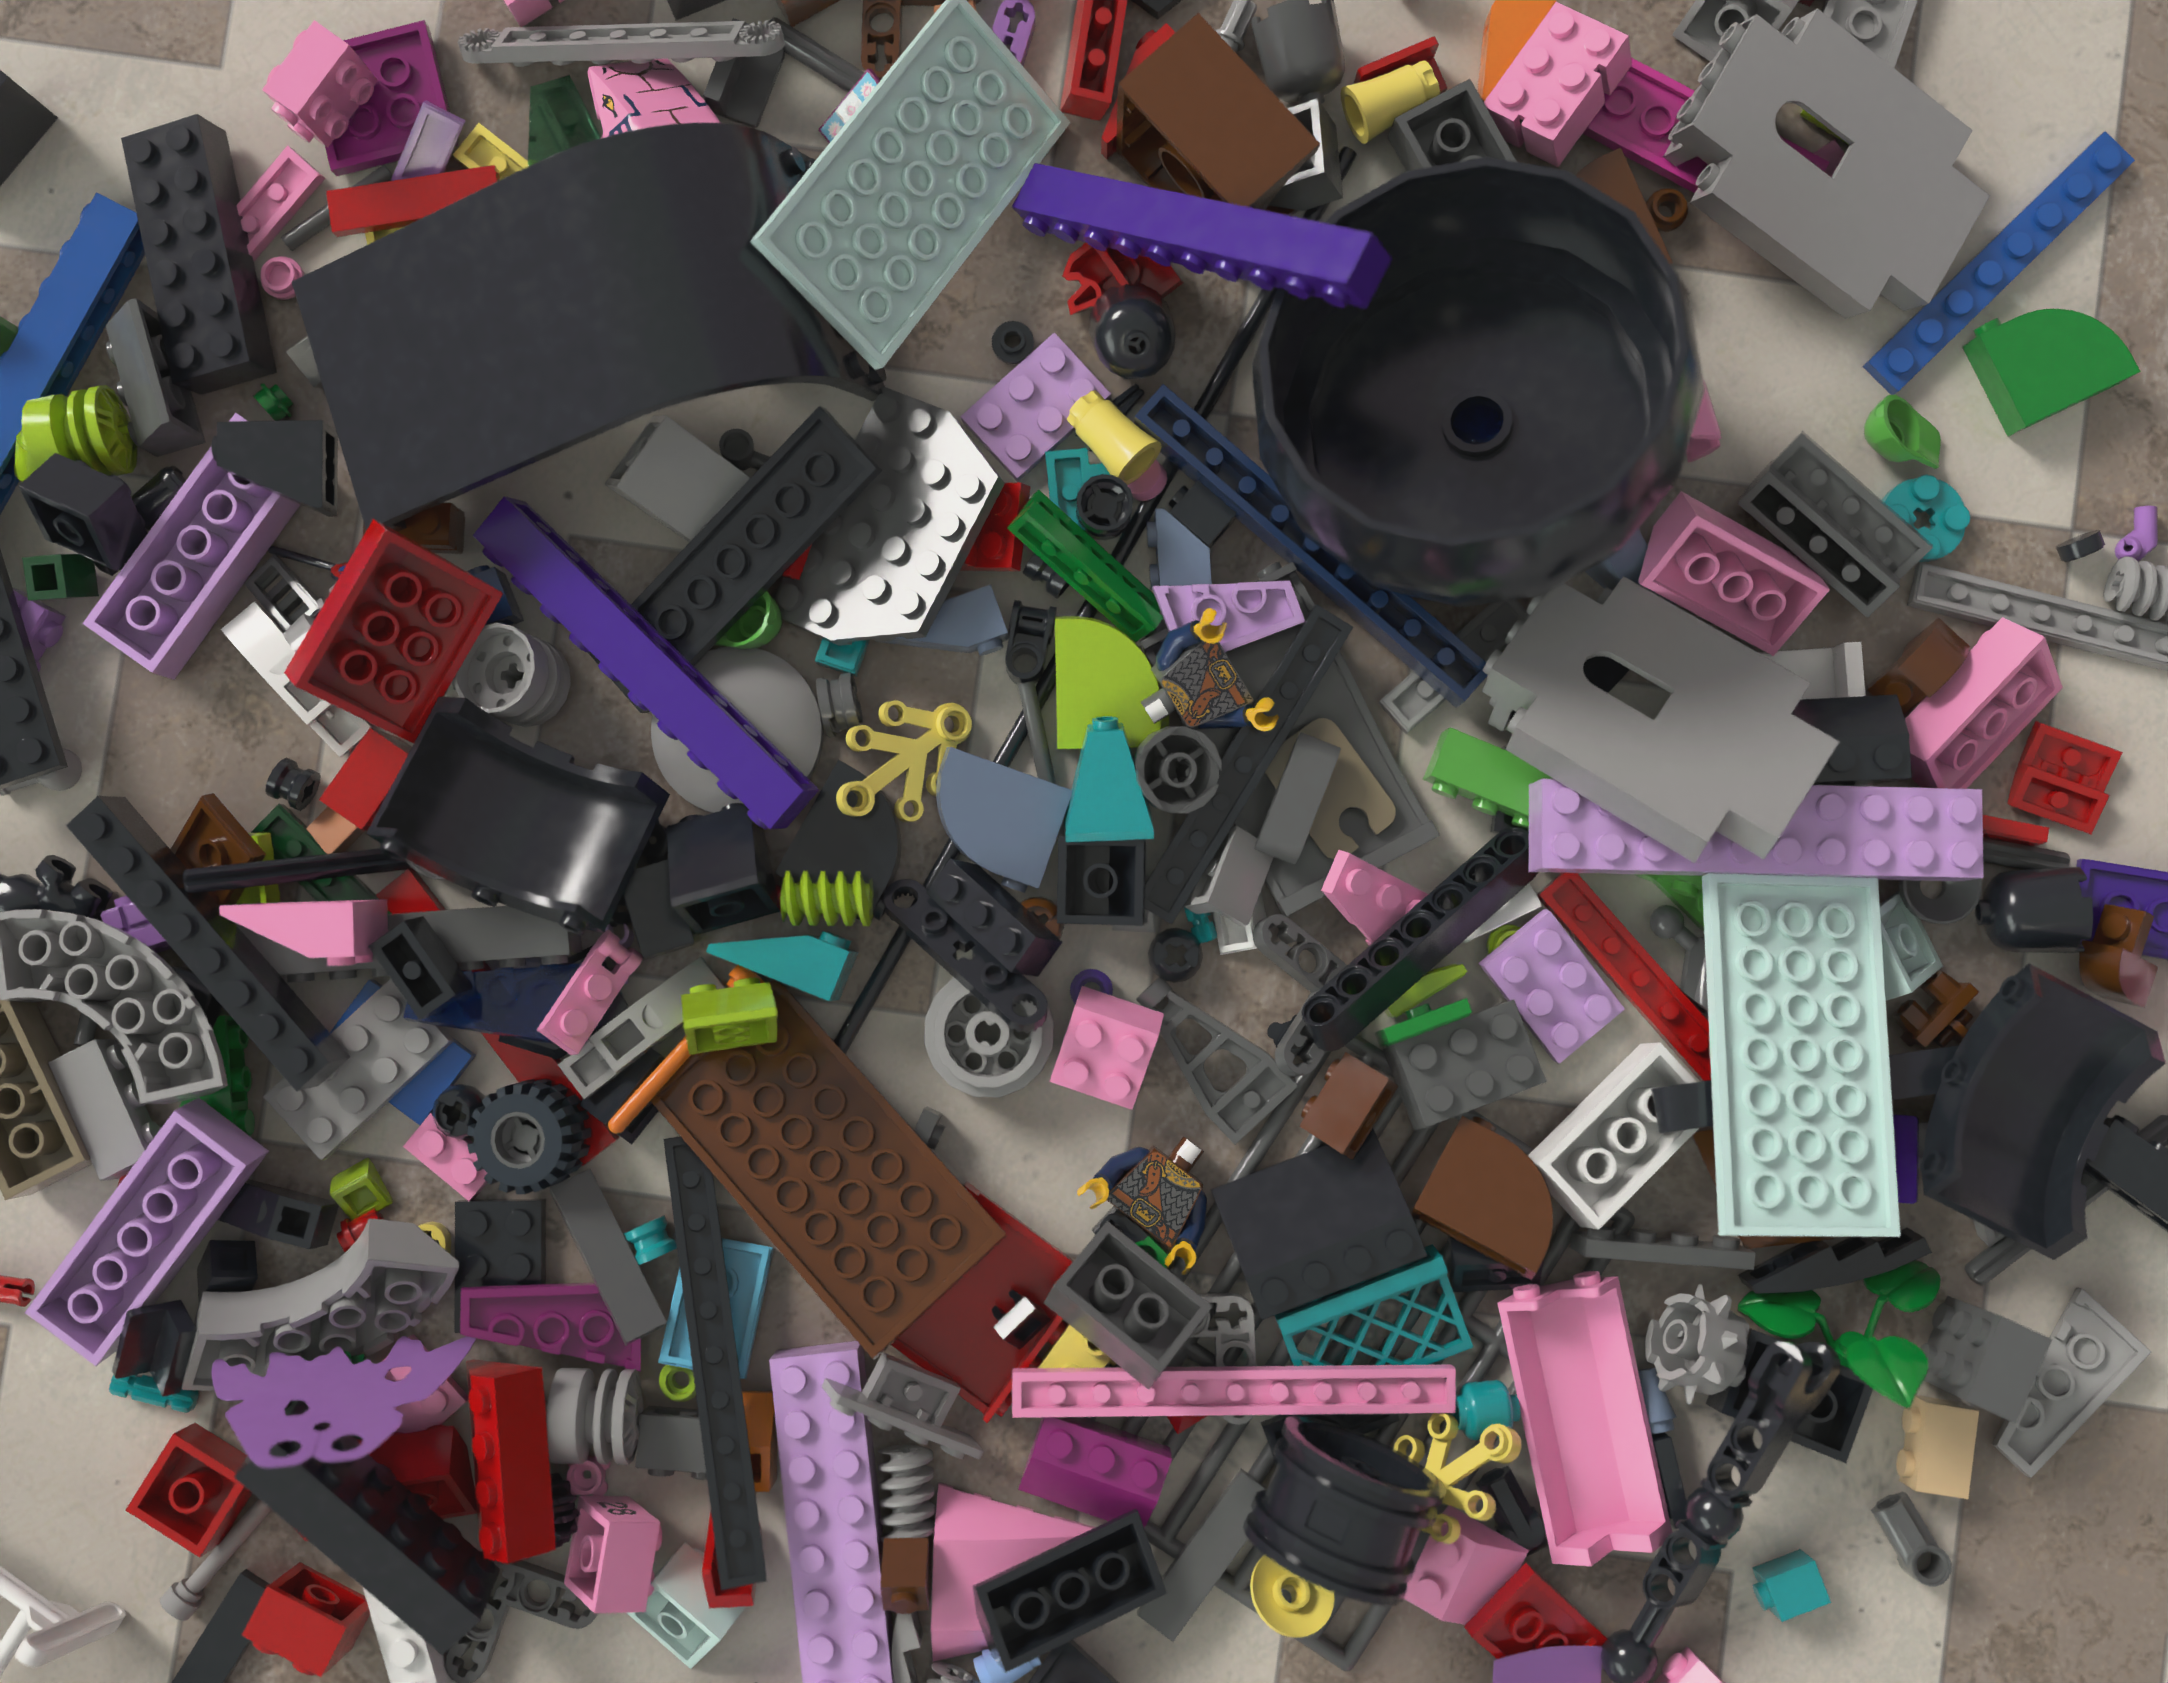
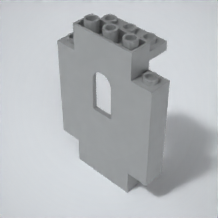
M1819 9L1801 18H1793L1782 32H1779L1758 14L1740 24L1737 22L1733 23L1719 41V45L1722 47L1721 50L1700 73L1698 82L1701 85L1678 111L1676 118L1680 121L1669 134L1668 139L1671 141V144L1663 156L1675 166L1697 156L1708 164L1696 180L1695 185L1698 189L1690 203L1845 319L1871 311L1880 294L1902 311L1929 304L1990 197L1989 194L1953 167L1973 130ZM1793 103L1800 106L1849 144L1832 177L1780 138L1776 130L1775 120L1777 112L1782 105Z
M1624 576L1614 590L1606 587L1597 601L1565 583L1541 596L1534 597L1526 613L1530 614L1525 622L1519 619L1515 622L1505 639V642L1508 644L1503 652L1496 649L1483 669V672L1488 677L1482 692L1491 697L1489 704L1494 707L1488 724L1502 732L1507 727L1506 730L1512 733L1505 750L1693 863L1696 862L1715 831L1760 858L1765 859L1839 743L1836 739L1791 714L1811 683ZM1596 656L1611 658L1672 694L1653 720L1589 682L1583 671L1584 663ZM1513 711H1515L1516 713L1514 714L1513 718L1511 719V721H1510V723H1509V725H1508V722H1509V720H1510V718H1511V715H1512Z

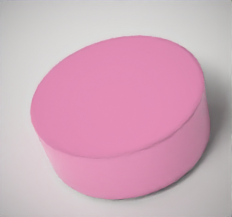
M1156 459L1143 475L1127 485L1131 490L1132 497L1139 501H1147L1156 497L1166 485L1167 472Z

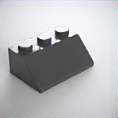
M137 298L128 300L106 324L110 340L106 342V350L111 362L117 367L120 381L117 382V391L122 402L129 410L131 422H128V431L132 441L136 446L156 457L206 443L192 392L172 384L158 313Z

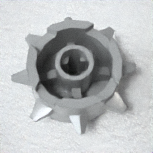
M1698 1284L1694 1296L1679 1293L1664 1301L1668 1305L1666 1310L1662 1313L1659 1321L1651 1319L1645 1338V1356L1647 1362L1655 1365L1658 1373L1657 1376L1660 1378L1658 1384L1660 1391L1665 1392L1677 1385L1682 1386L1685 1391L1686 1404L1691 1405L1695 1391L1714 1395L1724 1391L1728 1386H1739L1745 1378L1744 1360L1747 1351L1749 1324L1743 1317L1736 1315L1730 1310L1732 1302L1730 1296L1724 1295L1712 1302L1706 1301L1703 1285Z

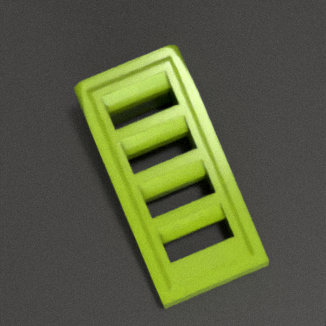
M1450 964L1430 970L1389 1006L1385 1013L1388 1017H1399L1405 1011L1410 1010L1465 976L1466 968L1463 964Z

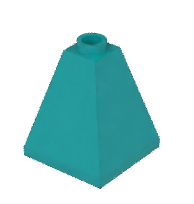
M1095 717L1092 719V724L1087 725L1071 788L1073 791L1065 813L1066 842L1154 839L1151 809L1136 780L1134 757L1123 723H1118L1117 717Z

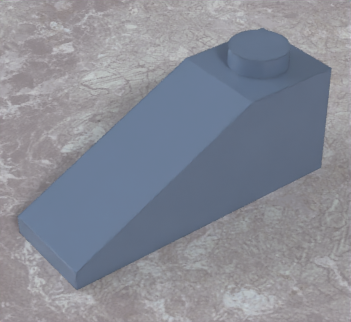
M990 584L945 600L926 637L914 639L897 637L892 641H883L881 643L963 653L978 651L979 655L983 656L1004 647L1002 642L1009 640V634Z

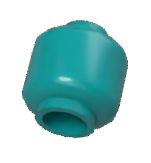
M1499 1380L1468 1382L1460 1387L1459 1393L1456 1395V1413H1452V1416L1458 1422V1431L1462 1430L1469 1440L1476 1441L1480 1440L1483 1431L1493 1424H1501L1513 1428V1422L1520 1420V1404L1517 1395H1510L1505 1384Z

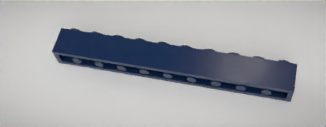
M1162 384L1135 415L1134 423L1147 434L1161 442L1160 453L1194 482L1199 480L1237 513L1236 518L1285 561L1288 563L1293 562L1300 574L1454 707L1457 708L1464 703L1488 676L1483 672L1487 662L1409 595L1383 590L1371 584L1308 539L1299 527L1270 475L1167 386Z

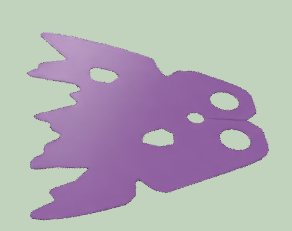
M402 1336L397 1340L388 1357L377 1364H373L369 1359L352 1364L342 1348L338 1346L332 1349L329 1354L318 1356L312 1361H306L296 1355L287 1356L282 1352H273L269 1355L270 1364L265 1377L251 1373L243 1363L229 1366L223 1359H216L212 1365V1382L219 1399L243 1401L230 1408L225 1416L246 1454L259 1467L277 1468L299 1465L313 1457V1455L323 1462L349 1461L369 1454L393 1434L403 1422V1413L394 1408L407 1403L422 1401L431 1396L456 1370L469 1353L476 1338L466 1336L432 1351L425 1352L421 1340H411L407 1336ZM405 1366L412 1368L410 1373L402 1380L390 1381L385 1379L388 1371L393 1368ZM290 1401H304L309 1407V1410L302 1415H285V1408ZM328 1422L331 1424L330 1428L326 1430H314V1426L319 1423ZM358 1435L363 1438L360 1446L349 1451H336L331 1447L333 1441L342 1436ZM297 1441L301 1444V1449L298 1452L287 1457H274L269 1453L270 1449L280 1442Z

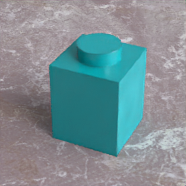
M1801 1549L1752 1567L1758 1582L1753 1584L1752 1587L1761 1608L1764 1611L1769 1609L1781 1622L1831 1603L1815 1560Z

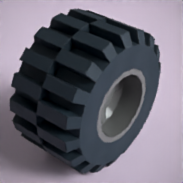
M547 1079L522 1081L497 1089L496 1093L487 1095L482 1100L484 1106L476 1108L472 1115L477 1120V1123L469 1125L467 1133L469 1136H474V1143L468 1144L469 1154L476 1153L478 1158L473 1163L477 1171L484 1169L487 1172L483 1179L490 1185L500 1182L498 1190L508 1193L516 1190V1195H525L533 1191L534 1193L571 1177L570 1173L577 1171L583 1164L579 1158L588 1155L590 1146L584 1144V1140L592 1137L591 1128H585L583 1120L589 1119L587 1111H579L577 1105L581 1102L578 1096L575 1094L567 1097L565 1095L568 1091L566 1086L562 1084L552 1086V1080Z

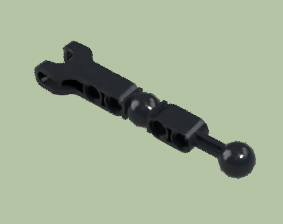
M1780 1341L1771 1344L1764 1351L1751 1373L1748 1397L1707 1469V1478H1703L1700 1482L1702 1486L1698 1487L1688 1496L1684 1509L1686 1519L1678 1520L1676 1526L1679 1528L1678 1531L1672 1532L1666 1538L1644 1576L1643 1592L1647 1599L1630 1630L1622 1629L1614 1632L1603 1644L1601 1652L1602 1666L1612 1682L1647 1683L1655 1676L1658 1658L1654 1643L1674 1609L1692 1604L1698 1598L1720 1560L1721 1549L1726 1548L1727 1540H1730L1741 1529L1744 1518L1742 1507H1749L1752 1500L1750 1496L1757 1494L1762 1489L1801 1422L1824 1400L1837 1378L1841 1362L1839 1356L1830 1345L1823 1342H1805L1797 1345L1793 1342ZM1784 1353L1788 1354L1789 1359L1779 1367L1778 1361L1780 1356ZM1817 1353L1823 1360V1370L1819 1375L1811 1376L1812 1363L1810 1356ZM1756 1428L1762 1436L1760 1449L1756 1447L1753 1441V1433ZM1733 1466L1738 1469L1740 1474L1738 1486L1732 1479L1731 1471ZM1690 1540L1696 1547L1697 1555L1695 1560L1689 1552ZM1669 1577L1675 1586L1674 1596L1668 1588Z

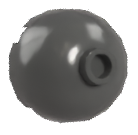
M1186 726L1164 727L1149 734L1137 747L1133 758L1136 780L1145 800L1152 807L1167 813H1190L1205 806L1216 794L1219 786L1217 784L1219 770H1222L1221 758L1215 744L1200 731Z

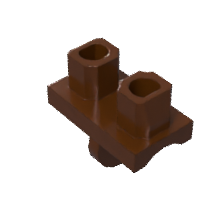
M1937 971L1920 987L1934 1000L1926 1011L1915 1000H1907L1892 1014L1899 1026L1905 1031L1900 1038L1910 1047L1917 1044L1922 1048H1926L1933 1040L1941 1048L1946 1047L1952 1039L1961 1044L1968 1032L1965 1026L1973 1018V1015L1963 1008L1979 991L1971 983H1958L1943 971Z

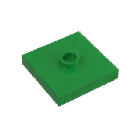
M1467 998L1433 1011L1429 1003L1405 1011L1406 1021L1377 1031L1375 1036L1379 1046L1385 1048L1471 1016L1472 1010Z

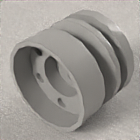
M495 623L484 626L454 677L453 684L460 698H467L497 719L523 727L543 724L554 717L566 702L571 685L570 668L562 652L549 642L531 636L514 626Z
M560 1368L556 1372L551 1385L546 1417L548 1449L551 1462L554 1464H583L587 1460L593 1444L596 1460L599 1464L607 1465L611 1461L612 1456L618 1465L631 1464L637 1451L640 1414L644 1411L641 1380L636 1369H624L620 1373L619 1378L614 1369H606L601 1376L598 1388L596 1387L594 1373L590 1368Z

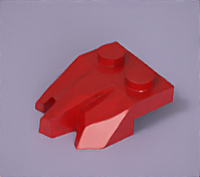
M1084 243L1070 254L1062 277L1067 281H1079L1082 285L1067 300L1070 315H1075L1094 307L1097 299L1114 286L1117 288L1125 284L1136 285V283H1142L1156 290L1165 298L1184 283L1171 264L1170 266H1163L1151 258L1139 255L1137 259L1130 258L1118 250L1108 247L1106 251H1100L1087 243Z

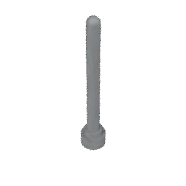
M258 1498L189 1579H182L180 1583H173L160 1598V1603L164 1610L178 1620H188L201 1605L202 1589L272 1509Z

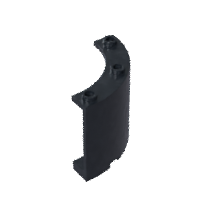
M438 697L366 834L381 843L379 850L385 855L399 861L408 859L430 872L472 891L471 896L485 905L496 907L499 902L528 914L557 922L562 928L579 935H583L585 930L605 933L670 794L643 772L618 769L598 763L594 770L574 765L575 758L571 754L540 741H537L534 747H531L509 736L513 729L512 727L479 708L467 698Z
M2030 963L2015 976L2005 979L1999 992L1983 1009L1968 1030L1953 1058L1943 1067L1941 1073L1942 1082L1931 1110L1925 1136L1923 1158L1920 1164L1924 1195L2053 1260H2056L2086 1240L2088 1237L2085 1206L2088 1187L2081 1184L2086 1162L2095 1161L2101 1143L2110 1128L2103 1122L2116 1102L2120 1101L2126 1104L2136 1090L2152 1074L2166 1064L2158 1032Z

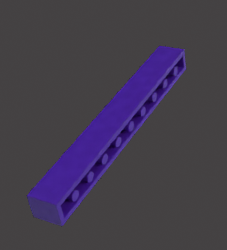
M1038 163L1034 164L1012 205V208L1024 219L1023 226L1028 231L1041 237L1048 233L1056 235L1061 240L1070 244H1075L1076 240L1086 242L1091 247L1100 251H1106L1108 247L1116 249L1125 256L1134 259L1142 255L1151 258L1163 266H1170L1171 263H1176L1197 274L1210 271L1230 282L1244 279L1251 281L1264 290L1271 291L1273 287L1286 289L1289 293L1302 299H1308L1310 295L1316 296L1340 308H1344L1346 304L1366 308L1392 260L1375 236L1369 232Z
M505 496L500 500L473 534L484 546L482 553L494 564L500 567L504 566L513 575L511 582L522 592L533 595L542 604L540 610L546 617L555 623L565 626L571 632L569 639L572 643L587 653L591 652L600 661L598 664L599 669L610 679L617 682L620 681L629 690L627 695L635 705L645 711L649 710L659 719L657 726L660 730L674 740L679 739L689 749L687 752L688 757L702 769H709L719 779L717 782L718 787L729 797L739 799L749 809L747 814L754 823L763 829L787 828L817 794L819 789L525 501Z

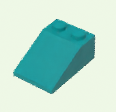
M822 931L820 937L805 935L712 943L708 945L706 950L707 953L827 1001L840 1000L859 953L849 949L851 940Z

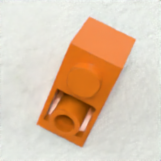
M742 1391L755 1492H770L777 1480L778 1454L773 1392Z

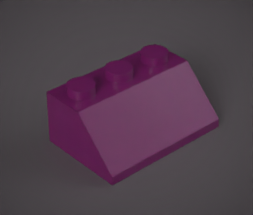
M1042 1417L1018 1490L1106 1521L1136 1509L1139 1512L1145 1529L1159 1500L1172 1461L1171 1448L1086 1417Z

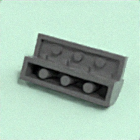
M1804 431L1774 461L1772 460L1762 470L1738 500V504L1867 618L1900 587V579L1933 548V545Z

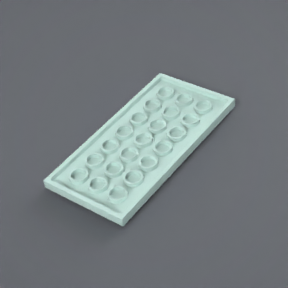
M945 0L750 242L875 370L883 368L1023 186L1034 164H1039L1071 122L967 0Z
M1717 873L1703 875L1702 893L1719 1236L1900 1237L1878 878Z

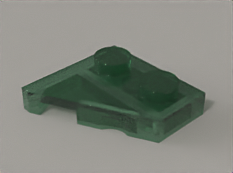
M570 75L530 87L528 166L556 153L601 138Z

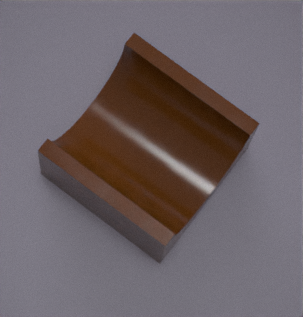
M1197 13L1118 83L1116 152L1148 187L1287 216H1293L1299 211L1268 205L1295 172L1318 151L1320 143L1211 25Z

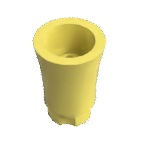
M1423 60L1415 65L1410 66L1407 64L1376 78L1342 87L1341 103L1344 115L1353 134L1362 144H1366L1384 130L1390 128L1396 117L1440 95V88L1432 67Z
M1096 390L1080 397L1069 410L1070 413L1067 421L1076 429L1078 437L1093 451L1109 474L1120 478L1126 485L1131 484L1143 475L1154 463L1161 451V442L1140 429L1110 400H1105Z

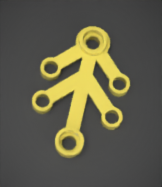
M898 700L883 703L879 708L878 715L880 721L885 726L895 727L906 723L929 729L917 739L875 732L867 725L850 728L846 734V743L851 750L862 752L874 749L896 753V755L863 781L843 784L836 795V803L839 810L843 814L852 817L866 815L875 804V794L906 771L903 797L896 801L894 813L903 822H914L920 819L924 811L921 795L927 754L938 746L936 772L931 773L926 780L928 792L936 797V780L946 748H957V744L964 742L971 731V717L967 710L957 703L942 704L934 712L906 707L903 702ZM891 706L898 710V719L895 722L888 716ZM947 717L951 718L954 723L951 732H948L944 726V721ZM859 730L866 736V742L863 746L858 745L855 740L856 733ZM850 791H853L858 798L857 804L854 807L847 803V795ZM907 801L911 802L914 807V812L910 817L904 812V805Z
M1446 1413L1432 1414L1427 1426L1433 1440L1425 1468L1433 1473L1446 1488V1495L1442 1503L1465 1510L1466 1514L1471 1518L1480 1521L1489 1520L1494 1515L1496 1509L1495 1501L1491 1495L1478 1490L1469 1493L1452 1486L1490 1460L1502 1464L1513 1462L1521 1451L1519 1434L1507 1426L1493 1424L1483 1431L1478 1445L1445 1466L1451 1441L1458 1433V1422L1454 1416ZM1443 1420H1446V1429L1443 1433H1440V1424ZM1409 1435L1399 1437L1395 1442L1394 1449L1406 1455V1448L1412 1443L1413 1450L1408 1457L1419 1463L1425 1453L1422 1441ZM1499 1435L1500 1443L1498 1447L1494 1449V1441L1496 1437ZM1482 1498L1484 1503L1483 1509L1477 1513L1476 1503ZM1437 1514L1434 1525L1422 1528L1421 1531L1430 1533L1435 1541L1452 1544L1459 1538L1461 1528L1456 1518L1445 1514ZM1445 1522H1447L1448 1532L1445 1536H1443L1441 1533L1442 1525Z

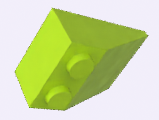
M746 978L735 981L734 987L716 989L714 984H703L691 987L688 994H681L683 1024L689 1055L777 1042V1011L770 982L760 983L759 978Z

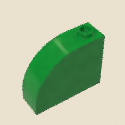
M2066 309L2036 310L2020 315L2003 324L2000 323L1998 318L1993 319L1973 331L1976 337L1962 347L2008 437L2110 389L2141 372L2128 347L2113 330L2091 316Z

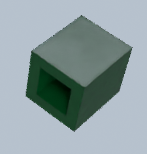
M80 554L22 557L28 601L99 596L95 564L91 559Z

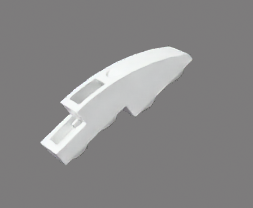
M255 601L221 629L268 684L307 725L311 726L339 757H343L361 741L369 728H373L366 720L293 685L284 672L296 652L285 640L284 631Z

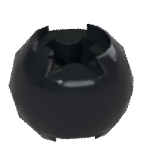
M1181 928L1166 929L1157 934L1150 944L1148 951L1149 964L1154 973L1165 981L1173 983L1186 981L1193 977L1201 966L1203 959L1202 946L1196 936L1188 930ZM1171 944L1175 948L1180 945L1185 947L1187 951L1183 954V958L1186 961L1184 965L1180 967L1177 963H1173L1170 966L1166 964L1164 959L1168 956V952L1165 950L1167 945Z
M458 1084L448 1087L442 1091L434 1102L432 1116L436 1127L448 1137L457 1139L471 1138L472 1136L467 1135L468 1126L477 1123V1120L472 1115L476 1108L484 1106L482 1100L485 1098V1095L476 1087ZM462 1103L463 1105L461 1111L467 1116L466 1118L460 1120L459 1117L461 1112L455 1107L456 1105Z

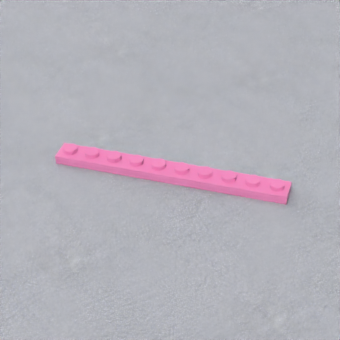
M1452 1364L1166 1367L1149 1390L1122 1367L1012 1368V1418L1456 1413V1368Z

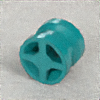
M665 1215L624 1233L627 1242L633 1243L636 1254L634 1257L638 1265L651 1261L677 1248L675 1239L670 1238L666 1231L668 1222Z

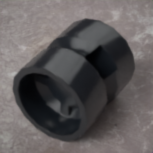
M1101 474L1091 477L1082 485L1077 496L1076 518L1079 526L1096 540L1106 541L1118 537L1126 530L1131 519L1133 497L1130 488L1123 480L1114 475Z

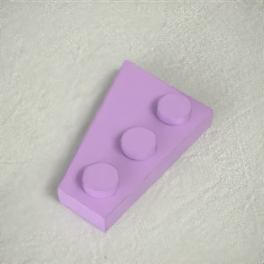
M1291 581L1152 587L1168 632L1194 620L1200 621L1206 609H1214L1217 613L1211 625L1219 626L1225 622L1227 623L1223 638L1219 641L1225 652L1305 622Z

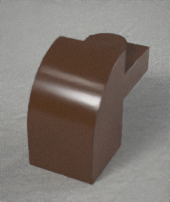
M1938 617L1905 646L1902 657L1871 682L1867 691L1873 696L1897 694L1904 715L1926 696L1930 698L1956 673L1967 658L1970 646Z
M2110 904L2104 905L2093 941L2082 940L2081 944L2085 951L2079 953L2080 977L2084 986L2090 992L2104 999L2145 1008L2158 966L2141 958L2154 919L2153 915L2146 911Z

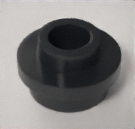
M1008 321L1001 324L994 331L992 348L997 358L1002 362L1019 364L1033 352L1034 337L1031 330L1025 324L1018 321ZM1015 335L1020 338L1021 342L1017 347L1011 348L1005 344L1006 338Z

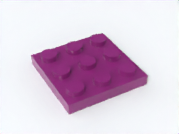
M425 20L343 40L351 46L378 81L374 86L370 99L365 104L360 105L349 119L348 127L343 135L334 139L329 147L325 146L330 170L336 177L399 161L424 100L450 112L430 28Z

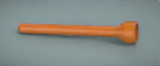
M736 965L728 974L730 980L726 983V986L728 988L734 987L735 981L746 978H759L760 983L765 982L754 971ZM686 1036L682 1038L609 1120L608 1128L612 1133L619 1134L623 1132L691 1056L689 1055Z

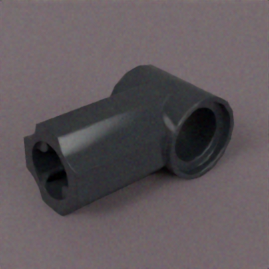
M1509 1466L1495 1468L1483 1474L1482 1478L1475 1484L1479 1491L1491 1495L1495 1501L1496 1509L1493 1518L1497 1524L1495 1526L1496 1532L1529 1550L1526 1557L1547 1547L1548 1541L1544 1523L1533 1506L1530 1507Z

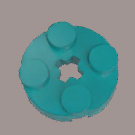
M1931 475L1908 479L1892 488L1882 499L1883 502L1933 545V548L1919 562L1935 561L1952 552L1961 542L1965 533V527L1970 522V513L1956 490L1946 482ZM1915 510L1920 513L1925 511L1929 515V529L1925 526L1920 529L1915 528L1913 525L1917 519L1913 514Z

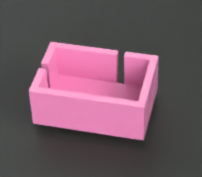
M1555 2L1484 101L1504 140L1518 148L1525 142L1526 152L1559 167L1605 103L1604 93L1611 95L1631 67L1629 35Z

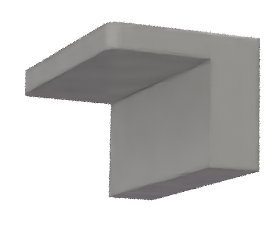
M1238 826L1231 827L1185 902L1184 907L1195 914L1218 912L1239 926L1248 925L1273 856L1254 849L1257 841L1256 837Z

